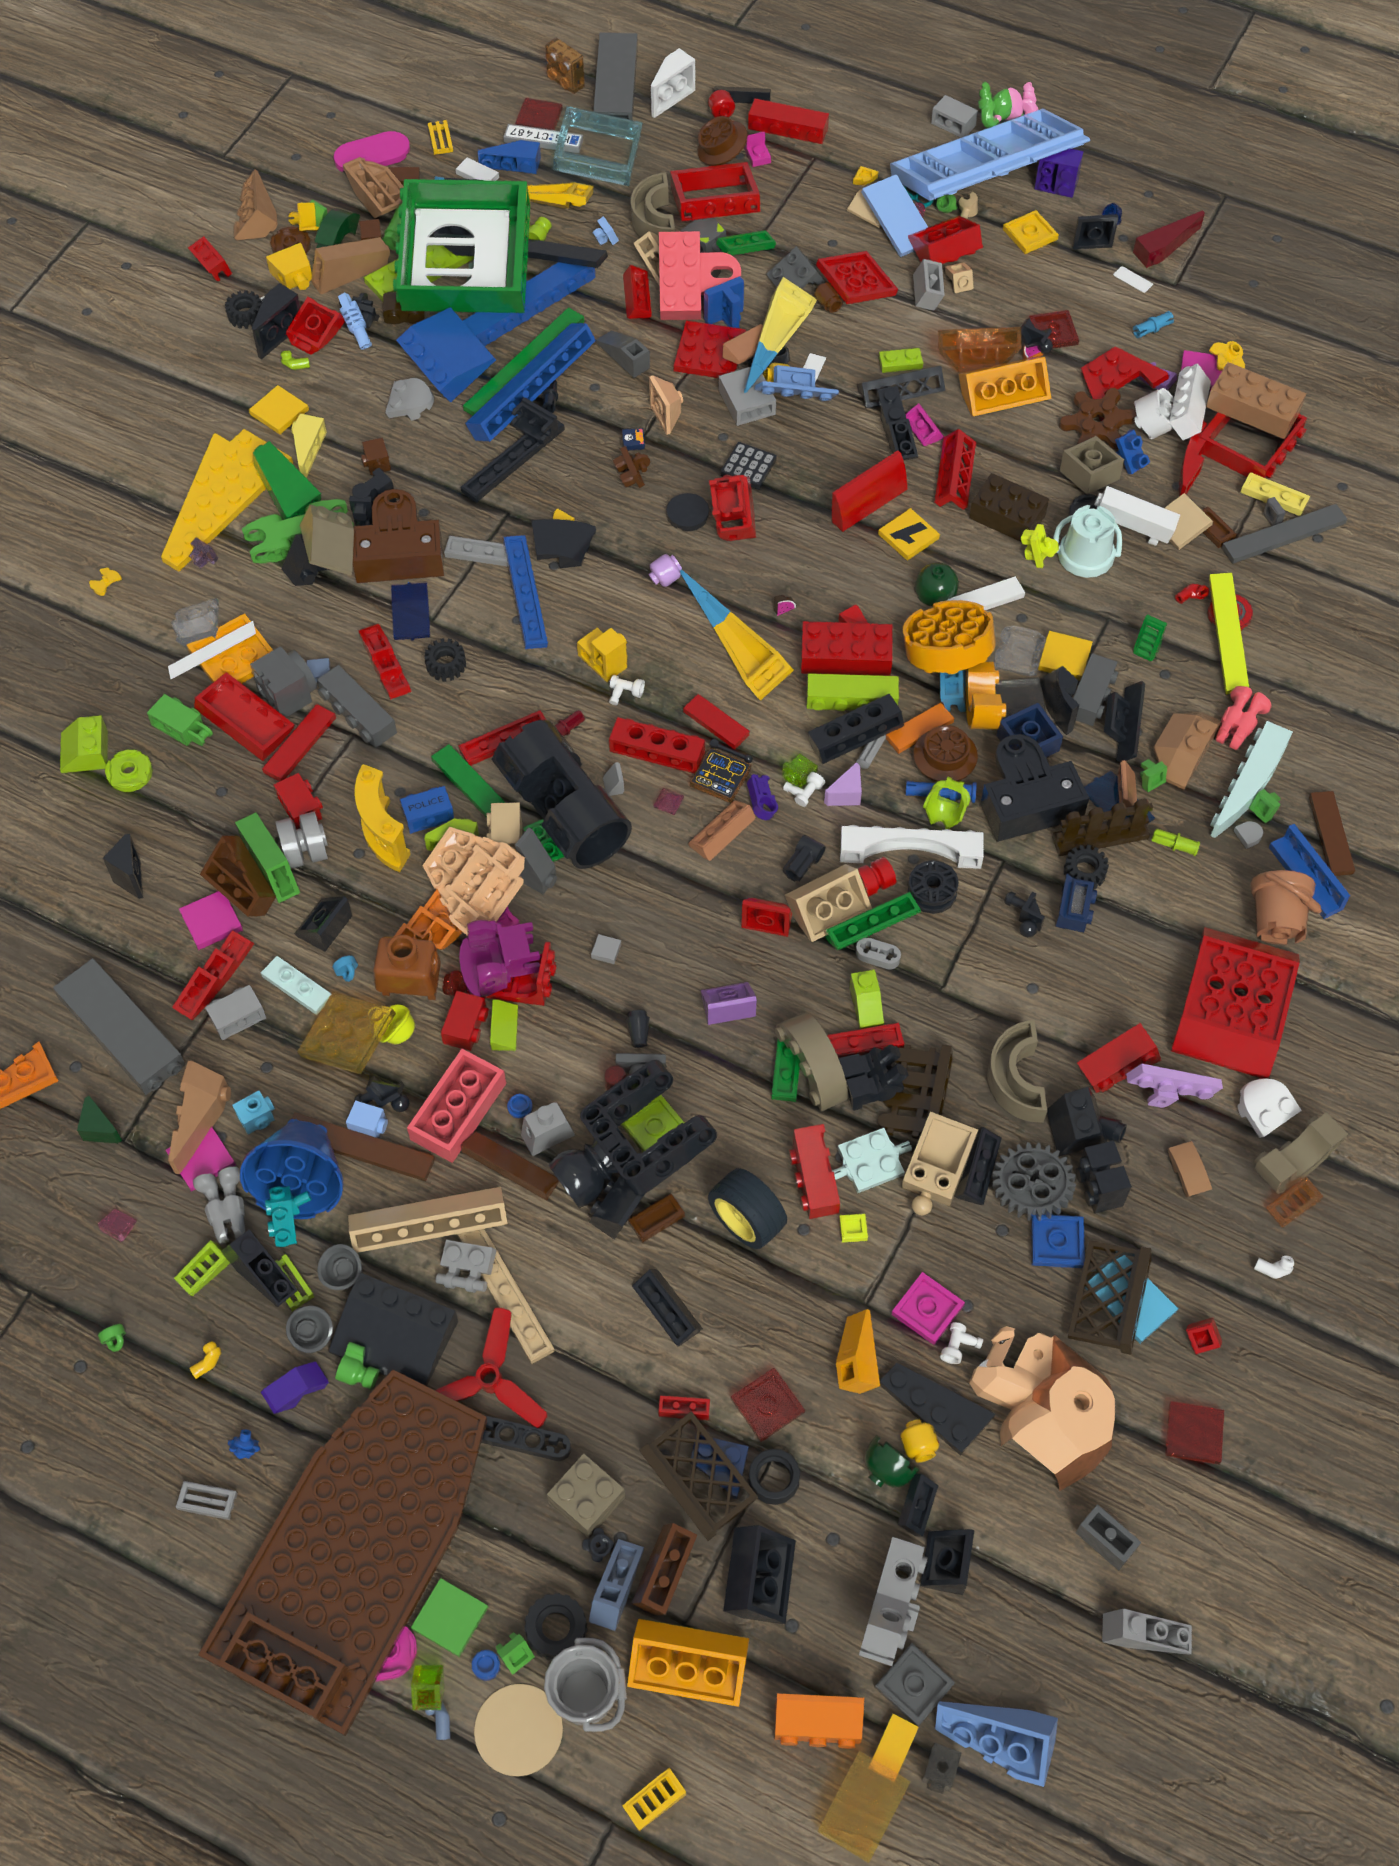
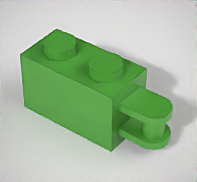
M164 694L147 712L153 727L186 746L191 741L203 746L204 740L213 735L211 729L203 724L200 712L195 708H188L175 697L171 698Z

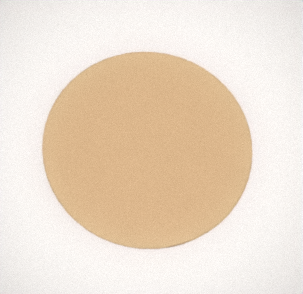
M527 1684L509 1685L489 1696L478 1712L474 1727L476 1746L483 1760L492 1769L508 1776L529 1775L546 1766L555 1756L563 1733L562 1718L549 1705L545 1692Z

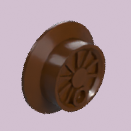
M725 116L716 117L708 121L698 134L699 145L697 152L699 159L709 166L722 165L734 159L747 142L748 133L745 126Z
M941 725L926 732L918 739L914 747L913 757L919 771L929 779L939 782L946 781L947 777H951L952 780L960 781L969 776L975 769L978 753L975 744L963 730L951 725Z

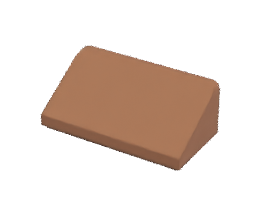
M1122 760L1117 773L1119 803H1124L1127 808L1132 807L1137 801L1136 779L1134 771L1125 760Z

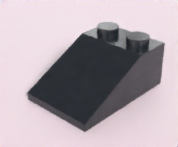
M281 283L265 295L252 326L258 357L261 360L288 338L286 331L301 308L298 294Z

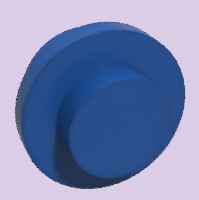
M524 1094L512 1096L507 1104L509 1114L515 1118H524L532 1111L531 1099Z

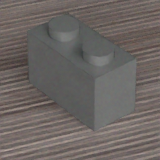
M1098 1504L1076 1531L1079 1537L1118 1571L1141 1544V1541Z

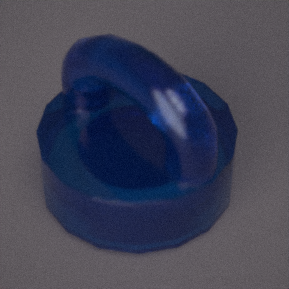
M1110 203L1104 208L1102 215L1118 214L1117 225L1121 224V207L1115 203Z

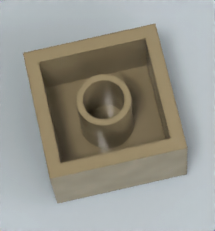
M1095 436L1063 451L1060 472L1088 495L1120 480L1124 459Z
M583 1454L547 1493L548 1503L589 1538L593 1534V1530L599 1528L625 1499V1489L589 1457Z

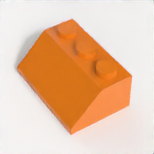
M777 1693L774 1740H780V1744L786 1746L798 1745V1741L809 1742V1746L826 1747V1743H838L839 1748H855V1744H860L862 1741L864 1698Z

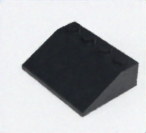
M360 1273L348 1296L329 1348V1353L343 1358L349 1342L364 1346V1367L368 1368L371 1366L379 1369V1374L384 1376L395 1370L427 1386L458 1323L456 1311Z

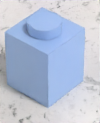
M356 1100L346 1120L348 1129L379 1138L380 1133L383 1134L388 1124L383 1109Z

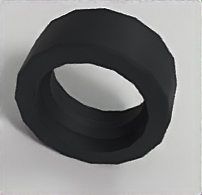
M769 1449L762 1451L752 1461L748 1482L758 1496V1499L762 1502L773 1505L785 1503L795 1495L799 1488L800 1469L797 1461L791 1454L780 1449ZM767 1462H780L788 1468L790 1482L784 1490L769 1492L761 1486L758 1474L761 1467Z

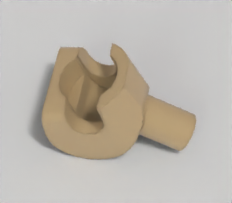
M974 192L968 194L970 197L968 200L963 197L960 198L959 208L962 211L961 217L968 219V217H973L978 213V196Z

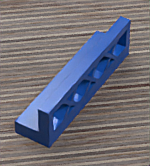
M1295 824L1288 826L1284 837L1271 842L1269 849L1285 870L1304 873L1313 878L1316 885L1312 898L1321 905L1322 912L1320 915L1323 919L1342 911L1350 894Z

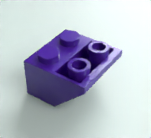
M1067 149L1040 159L1034 190L1073 198L1079 179L1084 151Z

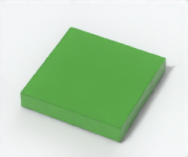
M440 1578L412 1624L411 1629L460 1657L489 1607Z

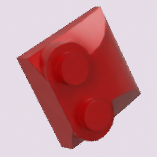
M758 898L743 900L741 928L788 937L792 912L786 904Z

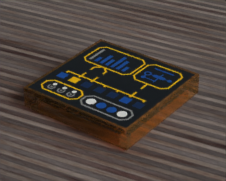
M710 748L692 777L690 787L731 804L751 771V764Z

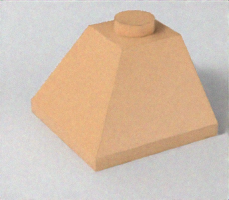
M652 375L649 377L650 407L666 435H668L681 414L683 397L681 392L677 391L672 383Z

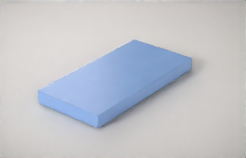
M893 175L863 188L861 191L862 195L898 255L902 257L914 252L915 250L908 239V235L926 229L928 226L898 176Z

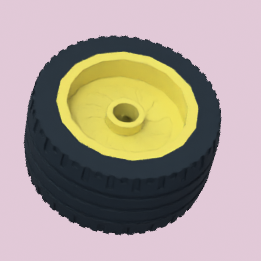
M741 1168L734 1169L709 1192L708 1201L716 1217L736 1239L748 1247L754 1249L762 1248L787 1224V1216L779 1199L763 1181L747 1170Z

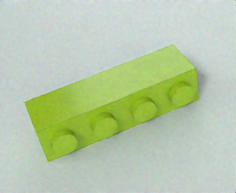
M808 674L807 709L855 710L887 694H890L898 705L899 676Z

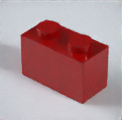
M299 773L273 784L277 798L289 818L293 820L296 829L301 828L299 816L315 811L317 821L322 819L320 810L323 809V806L317 796H312L311 792L313 790L308 780L303 781Z
M456 991L441 1031L443 1044L469 1051L472 1050L474 1043H478L480 1039L481 1029L479 1028L481 1022H485L488 1016L489 1009L486 1008L485 998Z

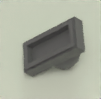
M617 1053L616 1072H624L630 1075L651 1060H659L666 1067V1055Z

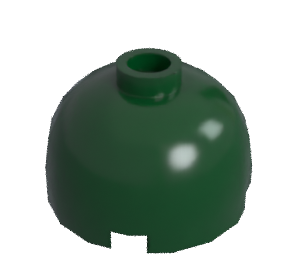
M935 562L924 566L919 571L914 590L922 603L933 607L934 603L946 601L957 596L959 581L957 574L949 565Z
M876 1435L867 1447L864 1457L865 1466L871 1472L868 1478L879 1487L886 1484L892 1488H898L908 1484L920 1469L916 1465L911 1469L909 1467L910 1460L887 1441L883 1445L880 1444L879 1440L881 1437Z

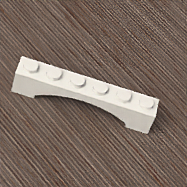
M842 826L840 862L864 863L865 858L877 853L911 849L944 856L957 863V868L981 869L984 857L983 832L972 830L962 832L949 829L940 831L926 828L905 829L903 827L882 828L880 826Z

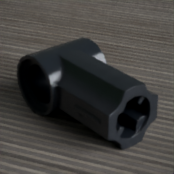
M803 835L795 848V853L783 867V873L790 880L800 882L812 864H817L820 861L826 846L807 835Z

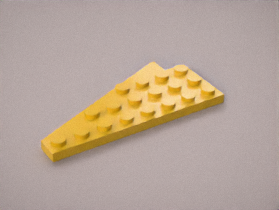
M245 429L230 442L216 433L213 434L161 555L162 561L178 572L181 571L266 489L253 464L254 450L259 445L266 444V441ZM279 450L293 464L292 457Z

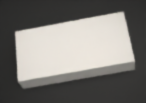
M468 157L456 168V174L465 179L496 181L499 178V172Z

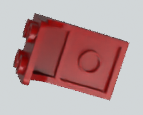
M545 942L543 953L540 954V960L529 962H539V973L511 977V982L507 983V988L485 998L544 1006L546 997L550 998L552 983H550V977L555 976L556 962H554L555 950L551 949V942Z

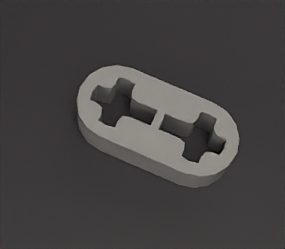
M864 938L859 940L856 946L857 958L865 963L885 969H894L900 963L901 952L894 945L872 938ZM870 947L868 953H864L863 949ZM889 954H893L891 960L886 959Z

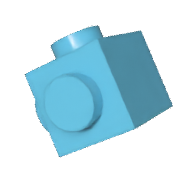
M260 1091L232 1105L247 1134L264 1129L275 1120L271 1112L275 1110L268 1096L263 1098Z

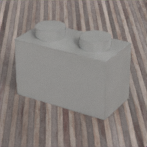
M945 95L933 107L931 124L962 138L967 136L976 126L978 110Z
M923 259L913 274L916 307L934 311L945 296L942 263Z
M250 985L238 988L232 994L222 999H216L205 1007L221 1040L266 1019L263 1007Z

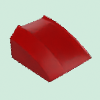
M307 296L287 329L286 335L291 345L312 355L330 342L340 330L345 320L339 312L331 310Z

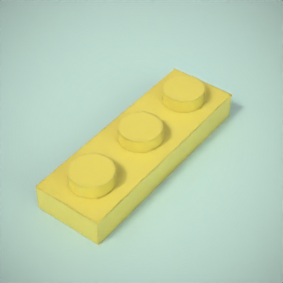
M1251 472L1240 492L1267 503L1268 499L1275 497L1285 511L1298 516L1302 515L1310 499L1309 495Z

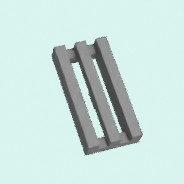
M183 1481L176 1509L230 1520V1513L234 1508V1500L237 1498L238 1493L233 1490ZM187 1490L228 1497V1500L222 1501L187 1494ZM184 1500L225 1508V1510L222 1511L212 1508L184 1503Z

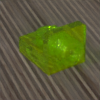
M799 754L791 763L786 761L783 764L782 776L787 782L802 788L807 782V776L810 772H817L818 765Z

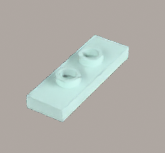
M278 956L261 972L263 978L316 1015L333 998L330 992Z

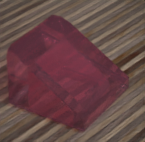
M114 1209L97 1226L101 1232L123 1242L137 1220Z

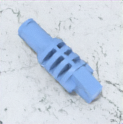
M343 293L339 295L338 298L342 306L340 311L349 331L355 335L360 349L369 348L372 346V343L365 330L366 322L355 300L352 301L349 294Z

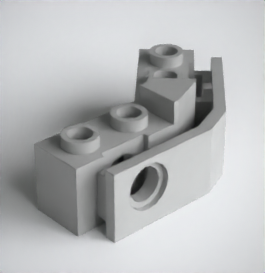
M892 1537L860 1649V1656L892 1666L897 1648H904L908 1630L913 1632L920 1606L909 1602L910 1599L916 1601L920 1584L915 1583L918 1573H924L928 1558L923 1556L925 1547ZM904 1571L907 1573L908 1578L901 1579L896 1575V1572Z

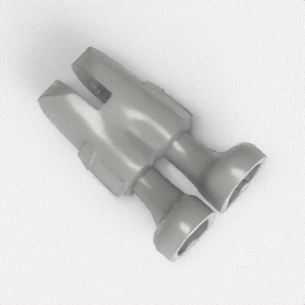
M227 1167L218 1173L225 1195L223 1201H220L218 1184L214 1175L202 1174L193 1180L194 1188L198 1192L203 1193L209 1201L205 1206V1213L209 1224L213 1227L219 1244L229 1242L228 1229L225 1226L228 1222L232 1223L231 1228L236 1239L246 1232L243 1199L236 1195V1185L240 1181V1169L238 1167Z

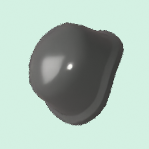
M337 1244L328 1248L318 1263L317 1272L319 1280L324 1286L332 1290H344L353 1286L359 1274L362 1273V1263L358 1253L353 1248L343 1244Z
M306 1306L294 1311L286 1323V1335L289 1342L297 1350L304 1353L320 1351L327 1345L332 1335L333 1326L331 1318L323 1309L316 1306Z

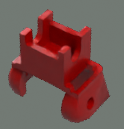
M737 475L709 480L713 506L712 514L717 522L716 533L718 537L726 541L756 538L750 477ZM743 520V526L724 528L722 524L724 521Z

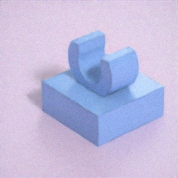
M604 216L597 220L601 228L595 229L593 234L600 245L606 243L608 239L612 245L617 243L619 239Z

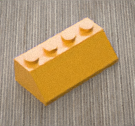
M1032 357L959 374L962 396L971 416L1051 399L1045 357Z
M638 1619L633 1637L627 1687L739 1707L749 1638Z

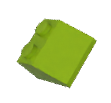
M102 715L77 718L61 732L60 772L68 773L106 768L108 762V730Z

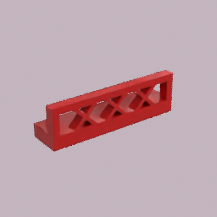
M960 429L943 438L934 503L941 507L952 501L964 510L968 507L976 442ZM964 443L968 445V451L966 450ZM961 457H963V460H964V462H965V464H966L965 467H964V464H963V462H962V460H961ZM959 473H960L961 476H962L963 484H962V481H961V479H960V477H959ZM957 489L961 495V498L956 495Z

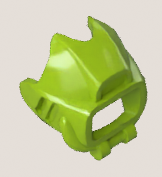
M947 777L946 781H939L932 786L931 792L928 794L923 805L931 825L941 821L944 823L945 829H949L962 822L966 808L970 803L969 792L963 787L964 782H957L952 780L951 777ZM948 788L960 793V803L941 797V789Z

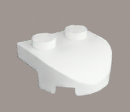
M1258 1079L1247 1083L1240 1090L1239 1114L1241 1118L1247 1117L1259 1138L1265 1137L1302 1111L1287 1087L1279 1081Z

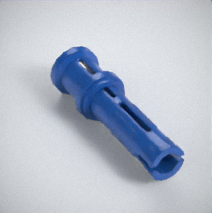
M907 781L906 796L927 797L935 783ZM973 782L972 785L964 784L963 786L969 792L971 803H975L976 782ZM942 788L940 791L941 797L950 798V800L955 802L956 800H961V794L954 790Z

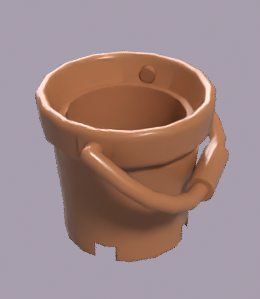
M1288 870L1268 871L1253 877L1251 893L1255 898L1257 937L1261 935L1262 941L1279 945H1287V939L1295 938V943L1305 940L1309 911L1316 914L1322 912L1321 905L1312 898L1316 885L1313 878L1304 873Z

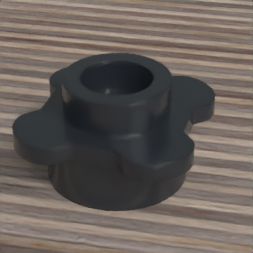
M595 1528L593 1534L588 1539L582 1541L583 1550H587L592 1555L594 1562L602 1561L603 1556H606L614 1547L613 1541L604 1535V1530L601 1528ZM597 1542L600 1543V1546L598 1548L596 1547Z

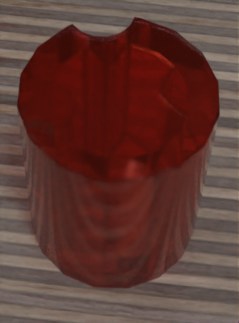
M611 1066L606 1070V1091L626 1077L623 1068Z

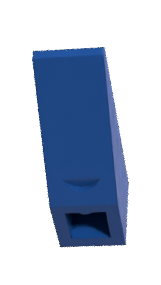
M519 140L478 150L479 163L491 169L537 174L541 160L540 142Z

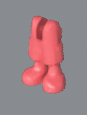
M1245 686L1233 688L1230 698L1234 705L1228 707L1221 718V726L1216 736V742L1224 744L1229 735H1232L1233 738L1229 747L1237 750L1258 723L1256 715H1264L1270 711L1272 706L1270 700L1264 694L1257 692L1247 712H1242L1252 696V689Z

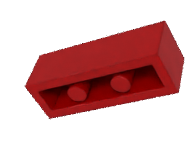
M660 1396L659 1417L684 1418L692 1411L698 1420H709L710 1399Z

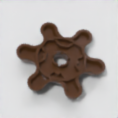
M1110 388L1103 398L1096 400L1089 398L1085 392L1079 391L1073 398V402L1079 411L1074 415L1063 416L1059 421V428L1063 431H1078L1081 437L1077 444L1097 436L1100 440L1107 442L1112 449H1118L1115 439L1121 437L1118 432L1120 427L1135 424L1134 418L1137 414L1134 409L1122 410L1117 407L1121 394L1116 388ZM1097 415L1104 418L1101 422H1095L1093 419Z

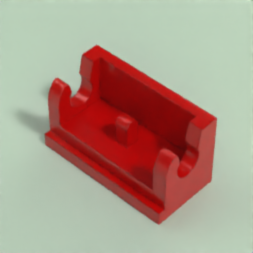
M204 236L188 247L189 251L208 273L212 274L216 281H220L218 274L221 271L228 277L232 274L226 261Z

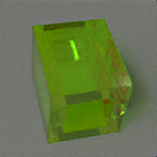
M415 1665L411 1682L412 1710H441L445 1690L443 1665Z

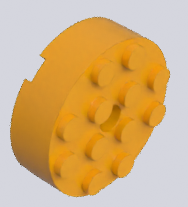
M951 600L934 603L931 609L925 611L919 609L914 612L903 625L906 656L911 664L924 670L926 673L946 672L947 674H956L960 670L985 662L996 646L991 612H986L984 606L971 601Z

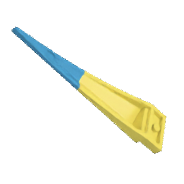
M784 277L771 297L744 393L751 388L804 322L817 301L816 298Z

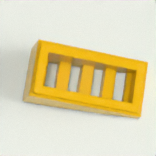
M668 1768L622 1805L638 1831H640L686 1796V1791L671 1769ZM666 1780L675 1792L672 1796L669 1795L663 1786ZM656 1788L666 1800L662 1804L653 1793V1790ZM648 1796L656 1807L653 1812L643 1800L644 1797ZM636 1803L640 1805L647 1815L643 1820L633 1807Z

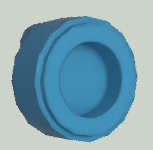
M348 955L335 961L332 968L337 976H342L346 982H350L354 978L358 963L354 956Z

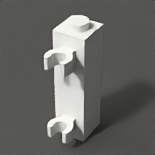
M1109 486L1106 487L1103 494H1098L1094 504L1109 510L1115 517L1116 524L1149 536L1148 543L1154 546L1157 545L1158 541L1168 544L1180 518V514Z

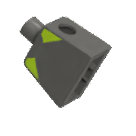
M715 218L694 220L680 230V232L700 231L701 251L707 253L722 252L716 245L718 238L726 237V230Z

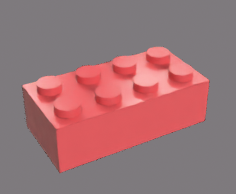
M461 1049L408 1125L407 1130L410 1140L453 1163L461 1151L463 1142L473 1134L506 1085L504 1070Z

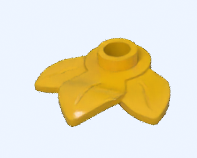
M1230 341L1226 344L1217 342L1209 349L1212 354L1217 356L1218 370H1223L1227 362L1245 369V363L1242 359L1243 349L1237 342Z

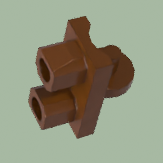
M624 446L620 448L622 455L615 458L613 462L619 473L629 468L628 471L620 474V478L626 488L635 483L641 488L645 483L639 470L642 472L647 471V467L650 465L649 456L638 452L633 459L627 447Z

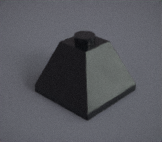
M1118 214L1078 216L1072 246L1073 250L1112 248L1119 218Z

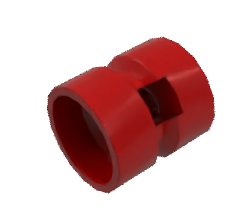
M885 857L871 862L870 867L864 865L857 868L868 897L876 894L879 888L885 890L897 882L895 872Z

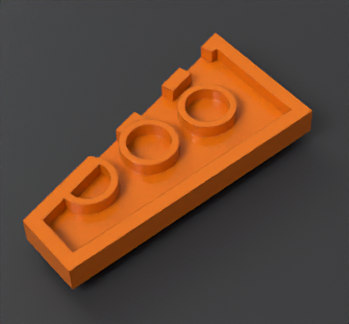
M40 1042L33 1045V1050L25 1056L21 1054L13 1060L14 1064L4 1071L0 1069V1109L58 1082Z

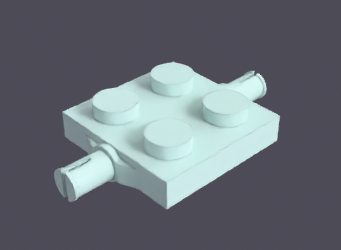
M885 1128L838 1145L837 1149L842 1158V1167L834 1169L832 1172H834L835 1180L847 1176L853 1182L857 1193L904 1176L905 1172L899 1161V1155L912 1151V1147L909 1141L894 1146Z

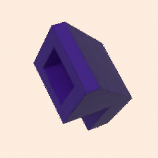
M315 1361L293 1368L264 1388L261 1394L272 1412L276 1414L295 1408L305 1394L325 1389L329 1381Z

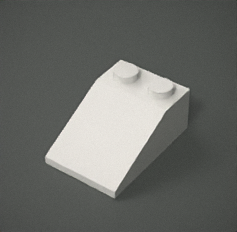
M680 48L665 57L651 84V114L653 118L695 91V59Z

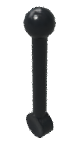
M717 739L710 741L712 749L719 748L744 759L746 763L753 761L751 755H744L719 744Z

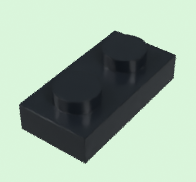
M916 1473L912 1478L898 1522L900 1527L919 1537L924 1535L939 1486L923 1474Z

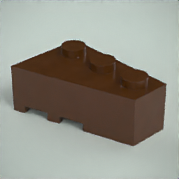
M222 836L200 875L246 916H265L276 895L240 836Z

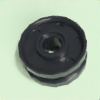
M931 860L922 862L915 866L910 873L908 892L911 893L922 912L930 914L942 913L951 908L956 901L959 884L957 873L951 866L941 861Z

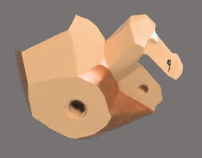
M1003 1327L991 1340L993 1346L986 1360L974 1369L969 1384L977 1396L1011 1410L1001 1426V1446L1014 1439L1055 1474L1059 1484V1491L1093 1471L1112 1447L1115 1398L1110 1382L1057 1336L1049 1337L1043 1333H1037L1035 1336L1028 1338L1014 1368L1005 1367L1003 1360L1015 1336V1328Z

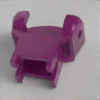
M475 920L467 924V938L462 941L460 946L459 960L464 983L471 995L485 998L507 988V983L511 982V977L539 973V962L529 963L530 961L540 960L539 951L530 953L528 945L533 944L532 933L526 934V932L533 931L532 922L502 927L501 923H496L495 920Z

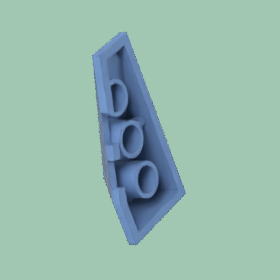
M939 1701L935 1730L964 1748L971 1747L984 1755V1760L989 1763L994 1761L1008 1770L1007 1774L1013 1778L1044 1787L1055 1745L1058 1718L1031 1710Z

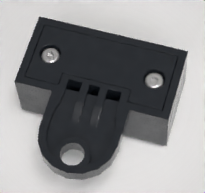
M1021 734L1010 735L998 744L995 759L1003 779L984 784L980 803L997 842L1058 826L1061 820H1065L1066 816L1071 812H1079L1080 816H1085L1089 796L1072 761L1050 766L1037 741ZM1017 744L1021 749L1012 750L1009 745Z

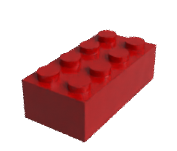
M803 621L801 674L891 676L892 624Z

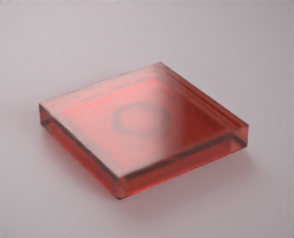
M525 98L515 125L555 130L563 110L562 104Z
M1069 310L1029 316L1035 328L1039 330L1050 328L1052 330L1048 337L1053 343L1052 349L1079 344V338Z
M772 1368L731 1396V1401L760 1442L805 1413V1409L775 1368Z
M1171 1401L1169 1403L1165 1456L1220 1465L1222 1461L1225 1410Z

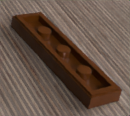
M1334 791L1310 793L1309 800L1327 866L1335 876L1354 874L1355 867Z

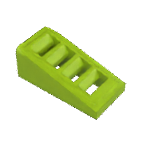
M210 1240L174 1279L190 1296H194L224 1270L230 1262L222 1254L221 1251L223 1249L221 1246ZM213 1253L218 1256L219 1259L217 1261L211 1257ZM205 1260L211 1265L209 1269L203 1264ZM197 1267L204 1274L202 1277L194 1271ZM190 1275L196 1283L192 1285L186 1276Z

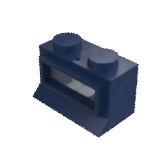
M1066 874L1056 927L1084 933L1086 924L1091 925L1094 911L1089 910L1090 904H1095L1097 890H1093L1094 882L1072 878Z

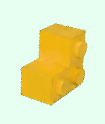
M596 628L577 642L578 656L608 682L613 675H618L627 668V641L621 633H617L612 628L604 633L599 628Z

